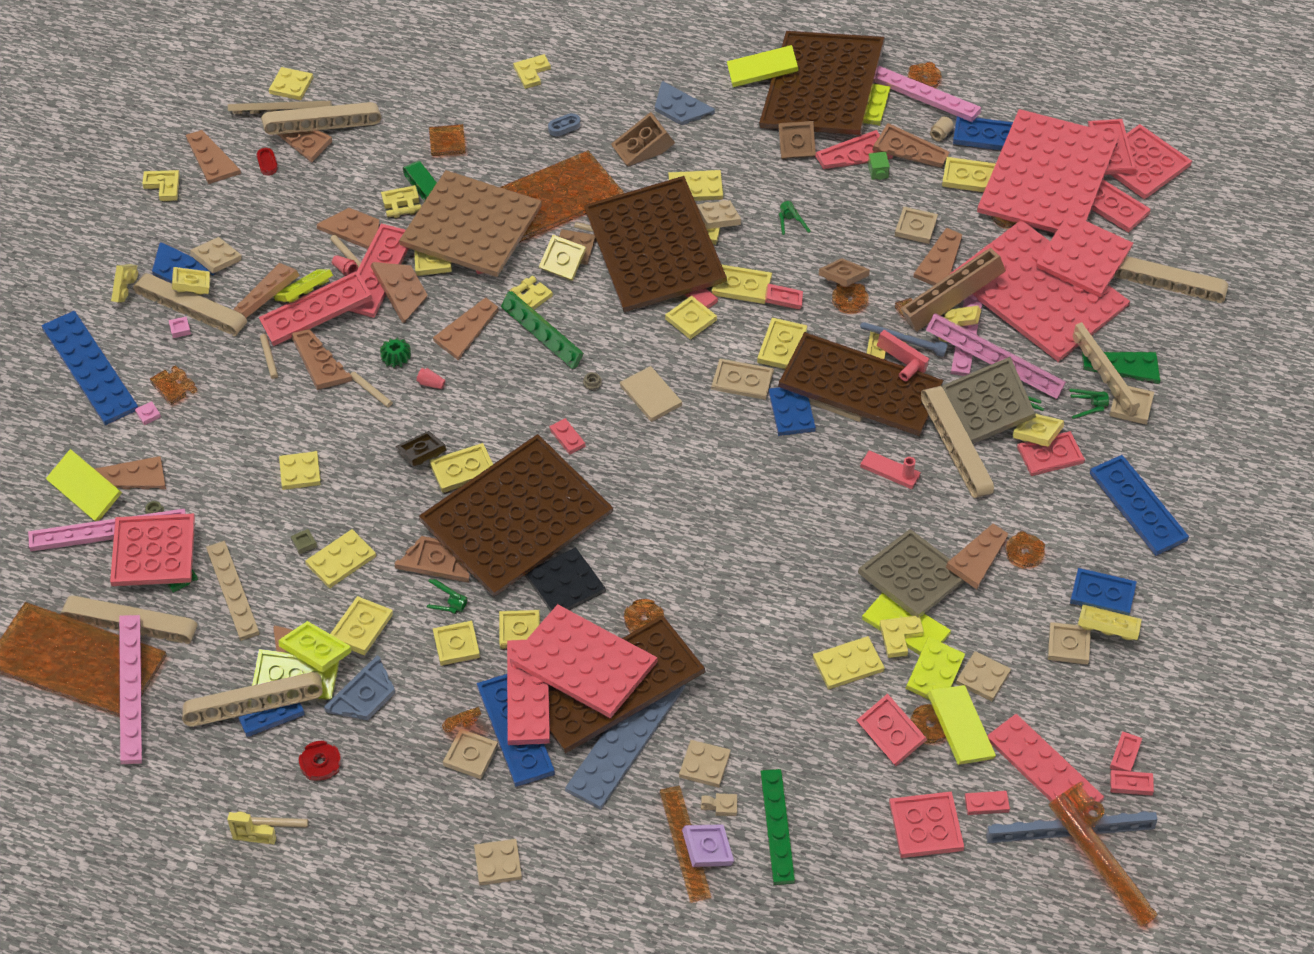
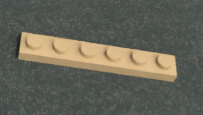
M332 101L228 104V111H232L233 114H243L244 110H250V114L260 113V110L273 112L277 111V109L294 110L332 106Z
M1083 323L1076 324L1073 333L1075 343H1078L1083 354L1091 361L1093 368L1101 375L1103 382L1109 386L1112 395L1119 400L1122 409L1126 410L1129 416L1137 414L1140 403Z
M225 541L207 546L209 558L240 641L260 635Z

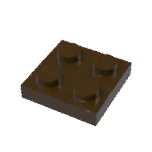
M430 431L396 446L397 452L413 467L421 465L424 461L438 457L441 453L447 451L445 444Z

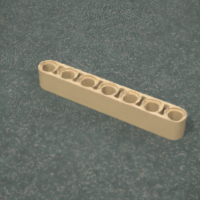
M374 102L267 112L261 117L264 130L269 135L375 125L382 119L379 108Z
M1126 256L1114 275L1116 278L1128 279V281L1140 284L1146 283L1148 286L1160 289L1162 287L1164 290L1181 292V294L1193 297L1198 296L1201 299L1217 301V303L1224 302L1228 290V283L1223 279Z
M145 273L133 286L134 291L138 295L142 294L143 297L149 300L158 301L157 303L168 308L172 307L173 310L184 315L188 314L187 316L198 321L202 320V323L214 328L218 327L217 329L223 332L232 333V336H237L247 324V319L241 313L195 293L172 290L171 283L151 274Z
M938 386L922 390V402L971 496L978 498L992 494L994 492L993 482L944 389Z
M72 595L67 597L60 613L61 617L67 621L71 619L72 622L87 625L91 623L92 626L110 627L109 629L120 631L119 616L140 615V635L145 636L147 634L148 637L167 638L166 640L179 643L185 642V644L191 643L198 626L197 622L186 617Z
M310 672L191 699L183 704L182 719L187 726H198L316 699L322 694V679L318 673Z

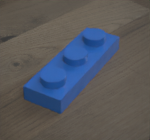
M299 702L246 714L239 717V721L246 737H250L305 714Z

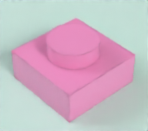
M187 316L168 320L173 338L191 335Z
M152 401L135 409L143 425L161 418L159 411Z

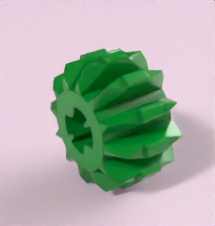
M398 337L395 340L390 338L389 342L384 341L383 346L380 347L381 360L385 362L386 366L392 364L393 368L396 365L402 367V363L408 364V359H411L409 343H406L405 339L399 340Z

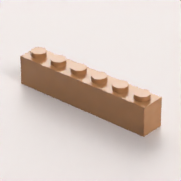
M990 247L901 308L907 323L916 332L930 323L935 313L941 316L1006 272L1001 257Z

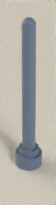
M866 322L860 324L861 329L877 334L886 330L903 342L933 350L937 356L943 357L947 348V343L942 341L932 343Z

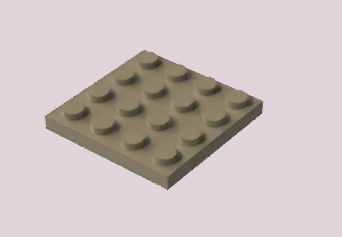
M1011 357L941 386L972 444L1036 418V414Z
M911 529L863 564L858 570V574L917 618L924 615L965 582L946 568L947 562L951 559Z

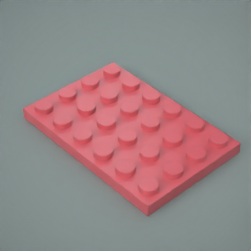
M557 604L512 655L510 663L611 718L656 665L657 657Z

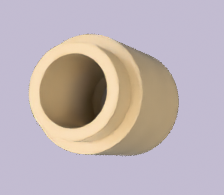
M941 117L931 127L930 136L935 141L945 139L954 129L953 121L948 117Z

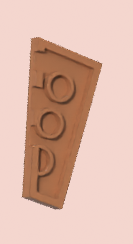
M889 123L885 126L872 149L873 151L886 152L889 155L942 168L950 153Z
M310 329L292 333V340L317 390L352 381V375L343 369V365L333 358V354L323 347V343Z
M160 456L95 468L116 488L166 489Z

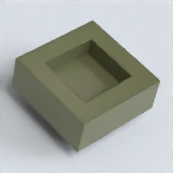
M309 529L290 536L299 555L317 547L316 541Z

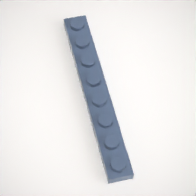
M1142 811L1138 814L1120 813L1114 816L1099 815L1090 818L1082 816L1066 820L1059 818L1054 821L1037 820L1031 823L993 824L987 828L986 839L987 843L1151 830L1155 829L1158 819L1156 812Z

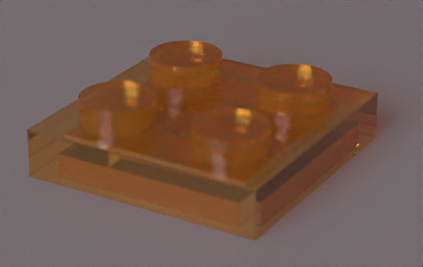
M463 124L429 127L431 156L466 154Z

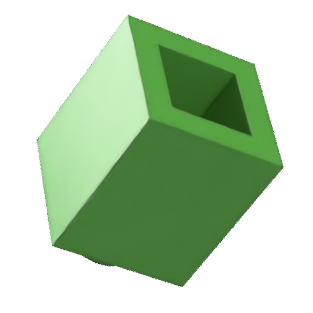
M886 152L869 153L868 168L871 180L889 178L890 166Z

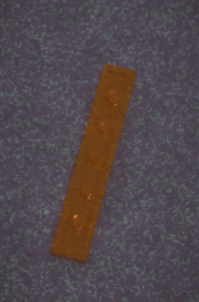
M680 785L660 789V797L689 902L710 899L711 894L703 867H692L682 832L684 826L691 825Z

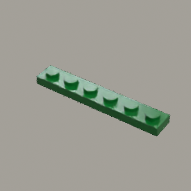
M513 291L507 292L501 308L570 368H577L584 353Z
M781 769L761 770L760 775L773 885L795 884Z

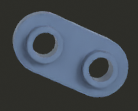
M570 113L548 123L549 134L561 136L578 129L581 125L580 117L577 114Z

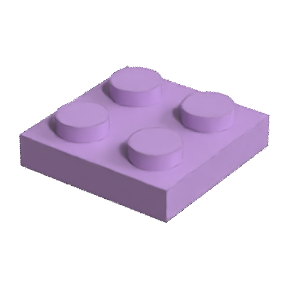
M724 825L684 826L682 832L692 867L731 866L734 859Z

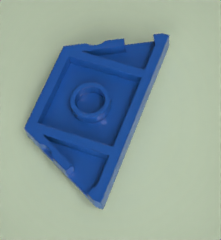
M161 242L156 254L152 274L172 284L173 267L201 271L209 270L193 257Z

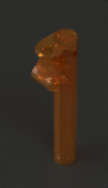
M1079 782L1052 800L1048 806L1133 918L1136 919L1139 926L1144 927L1154 920L1158 913L1151 907V904L1093 830V827L1101 821L1104 815V807L1101 803L1095 801L1093 797H1090L1083 789L1084 783ZM1093 810L1097 812L1098 817L1091 816L1088 811Z

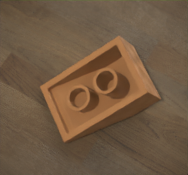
M650 112L611 145L627 166H631L664 153L675 144V141L653 113Z

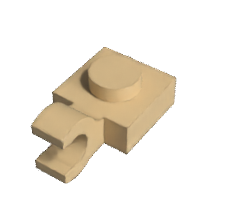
M716 793V799L711 796H702L701 810H715V816H737V794Z

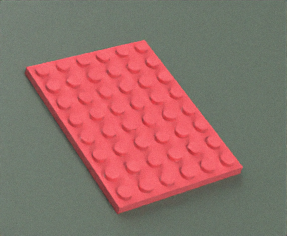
M1019 109L977 207V212L1016 223L1023 221L1030 227L1053 233L1057 232L1068 213L1087 221L1119 140V135Z
M1019 221L953 272L991 247L1001 257L1006 272L972 295L1059 362L1079 346L1073 339L1076 324L1082 322L1092 336L1129 306L1130 301L1109 285L1102 296L1098 297L1036 268V262L1050 241L1025 222Z

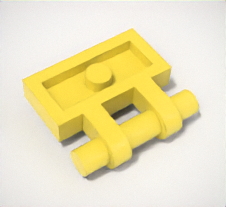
M416 186L381 192L384 208H392V210L386 211L387 218H398L400 215L409 213L413 215L421 208V204L413 205L419 203ZM408 205V207L398 208L399 206Z
M534 276L525 278L519 286L509 290V292L513 291L532 309H536L553 296V292L542 283L536 286L533 285L537 281ZM525 289L528 290L525 294H521Z

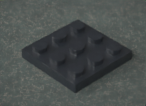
M576 547L537 566L525 575L550 612L557 604L571 610L606 592L605 586Z

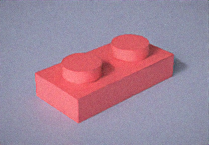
M773 284L767 285L766 303L799 310L802 307L803 291Z
M566 418L549 426L552 434L569 455L586 447L583 439Z
M1122 731L1110 769L1131 772L1142 738Z
M1111 770L1110 792L1153 796V773Z
M1007 791L965 793L967 815L1009 813L1010 811Z

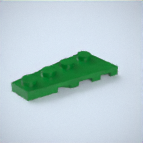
M1082 352L1083 370L1098 373L1093 368L1088 357ZM1104 352L1122 378L1126 376L1143 382L1144 380L1152 381L1154 384L1160 385L1161 380L1156 352Z

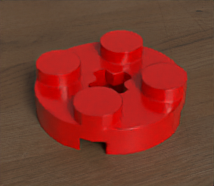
M326 741L309 743L304 748L305 750L302 754L300 753L299 755L300 770L311 781L326 780L339 772L341 765L340 752L336 746H332ZM320 757L322 760H325L321 764L315 763L317 762V758Z

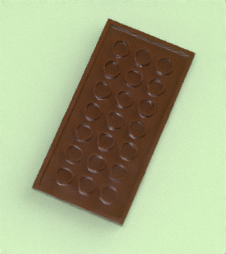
M804 332L779 381L778 387L920 436L929 416L921 399V391L942 386L944 380L917 371L908 381H903L899 377V373L905 366Z
M663 615L622 638L657 657V663L611 718L549 685L550 733L565 754L706 673L705 667Z

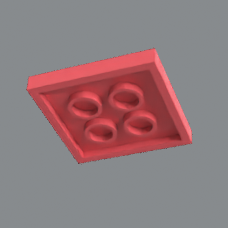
M952 791L889 799L900 858L964 851V843Z

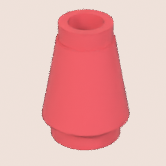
M338 255L332 259V264L345 276L358 270V265L352 259Z
M421 368L416 379L420 385L442 389L445 384V379L429 368Z

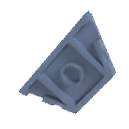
M664 81L661 82L655 104V111L680 125H685L691 121L701 119V116L707 114L711 116L715 113L714 108Z
M377 655L324 706L326 713L369 720L395 694V688L389 680L388 673L384 669L380 657Z

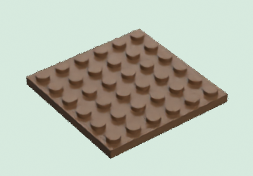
M445 170L400 238L399 245L498 277L541 208L542 201Z

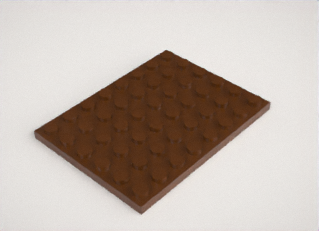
M786 31L781 48L792 45L799 71L772 78L759 121V127L778 129L779 123L813 121L814 132L861 135L885 37Z
M685 176L584 205L585 213L623 312L727 282V276Z
M537 434L420 514L419 521L495 597L611 514L613 507Z

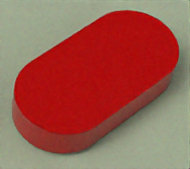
M270 148L259 149L256 155L261 173L267 176L275 174L278 167L273 150Z

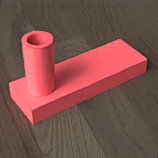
M886 330L880 333L877 346L907 365L899 373V377L903 381H908L917 371L922 373L926 371L929 363L928 357Z
M870 450L860 465L865 470L910 489H913L921 472L914 470L915 459L913 457H906L902 465Z

